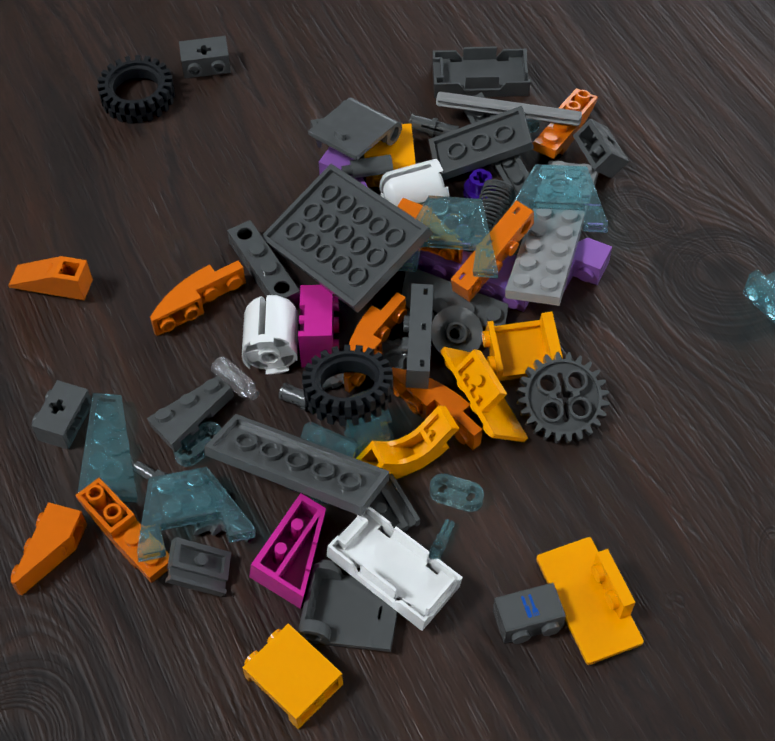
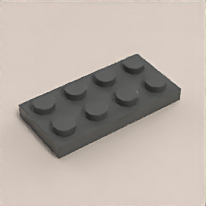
M522 106L429 139L432 159H437L443 169L442 172H439L443 181L534 149Z

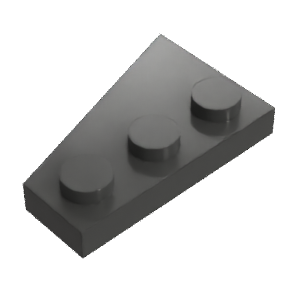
M216 376L190 393L184 394L180 399L165 408L159 409L155 414L148 417L147 420L150 427L176 453L182 447L180 442L188 434L193 436L199 430L198 424L205 418L213 417L234 397L231 387L219 376Z

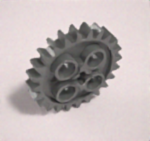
M556 352L554 360H551L550 356L546 354L543 358L544 364L536 359L533 363L535 370L528 367L525 371L528 377H521L519 381L525 386L518 388L516 392L524 396L516 402L517 405L525 406L519 415L529 416L525 425L529 426L534 423L536 425L534 434H537L540 430L544 431L543 440H546L550 435H554V442L556 444L561 437H564L566 444H569L572 440V435H574L575 439L579 442L583 439L582 431L587 436H590L593 433L591 426L598 428L601 425L597 418L604 419L607 415L600 409L609 406L608 401L602 400V398L609 394L608 390H601L606 380H597L596 377L600 370L591 372L589 370L592 365L591 361L582 365L581 355L576 361H573L571 352H568L565 359H562L560 353ZM557 374H561L563 379L562 395L563 397H568L564 405L562 398H557L561 392V385ZM568 378H577L581 383V388L571 387ZM540 381H550L553 384V390H544L540 385ZM572 405H581L585 410V415H576L572 410ZM544 408H554L557 412V418H548L544 413ZM564 409L566 416L568 418V422H564L563 420Z

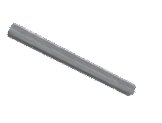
M441 91L438 92L436 97V105L440 107L497 115L522 106L526 119L579 126L582 119V112L576 110Z

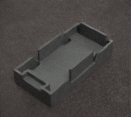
M497 46L464 47L463 57H461L457 50H433L434 98L437 97L440 91L475 96L482 92L484 97L529 96L530 79L528 78L527 48L503 49L496 56Z

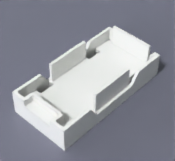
M370 506L362 516L357 515L355 520L340 536L337 535L327 548L328 558L421 631L425 629L459 589L463 578L441 560L430 559V552L398 527L393 528L390 521Z

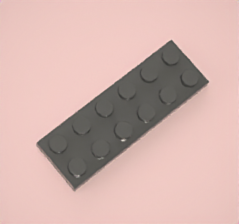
M235 414L204 446L205 456L359 516L364 514L389 481L390 471Z

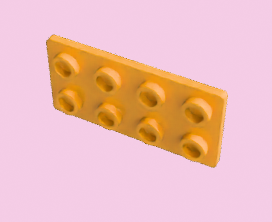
M443 347L440 352L445 359L444 363L452 371L457 379L458 387L470 401L471 409L483 423L485 433L496 439L525 442L528 436L504 397L507 393L483 353L476 349L467 352Z
M587 537L537 555L536 561L547 584L554 582L566 615L565 621L587 665L594 664L643 644L644 640L631 616L635 600L608 549L598 552L592 538Z

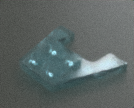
M535 164L512 203L513 205L517 200L530 209L584 211L583 231L606 233L608 231V221L587 166Z
M429 195L416 219L428 226L433 234L405 262L399 271L417 272L421 248L432 247L476 251L473 276L498 278V268L482 199Z
M208 467L151 477L148 479L137 548L138 562L166 557V549L161 534L162 530L222 519L229 543L255 538L256 530Z

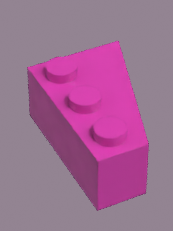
M322 285L300 286V331H298L301 367H305L307 363L312 364L311 358L315 355L321 358L320 352L324 350L332 354V347L338 346L339 349V339H334V333H339V317H334V311H339V298Z
M302 493L299 494L252 562L249 574L251 579L300 609L326 511L325 507Z

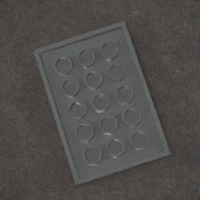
M330 164L263 233L262 237L267 245L358 313L433 233L428 226L333 164Z

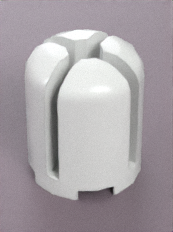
M437 159L388 171L380 180L381 196L395 206H398L402 198L424 205L431 212L445 209L450 205L448 186L445 187L443 178L439 173L443 169Z
M267 295L265 301L264 297L260 296L253 299L246 307L243 325L242 360L249 369L252 365L266 370L265 374L267 375L280 374L289 371V366L295 360L297 361L299 316L294 304L289 299L278 295Z

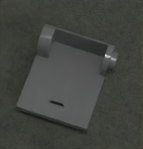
M348 98L308 130V135L357 161L379 141L389 146L393 145L401 134L402 124L354 98Z
M321 560L319 563L312 565L298 633L309 643L391 652L398 612L354 577L343 575L342 570L337 567L335 562Z

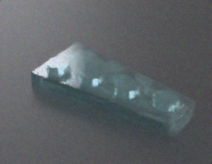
M93 393L78 493L100 477L121 501L137 503L122 396Z

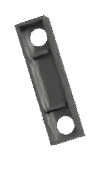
M251 220L227 230L230 245L266 298L267 295H278L289 299L294 306L299 305L300 290ZM283 283L289 290L284 294L275 292V290L283 287Z
M411 283L410 316L404 315L403 332H409V336L403 337L402 354H407L406 388L428 389L433 305V285Z

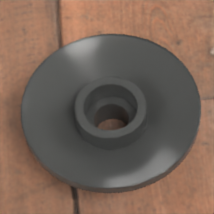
M446 307L439 311L432 320L431 342L440 354V350L443 347L471 352L473 349L478 350L482 343V324L476 314L466 307ZM451 330H455L457 332V339H453L450 336Z

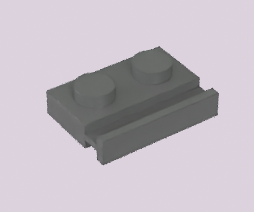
M392 473L389 474V481L370 504V507L390 521L393 528L398 527L403 532H406L412 526H419L420 518Z
M176 537L171 540L167 567L169 572L165 582L221 597L227 592L225 585L229 576L231 552Z

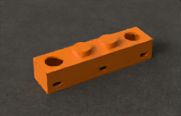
M516 200L451 278L452 291L470 302L491 276L498 274L505 258L512 256L516 252L519 241L534 224V211Z

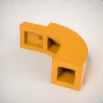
M438 405L421 425L411 433L392 441H371L356 459L390 471L389 474L392 473L395 479L420 470L441 456L449 448L446 442L459 430V427L447 407Z

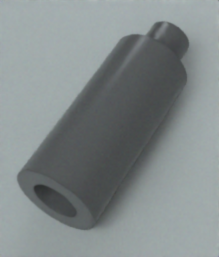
M389 154L358 159L357 161L350 160V165L341 166V170L348 175H352L354 179L382 175L393 170L392 157Z

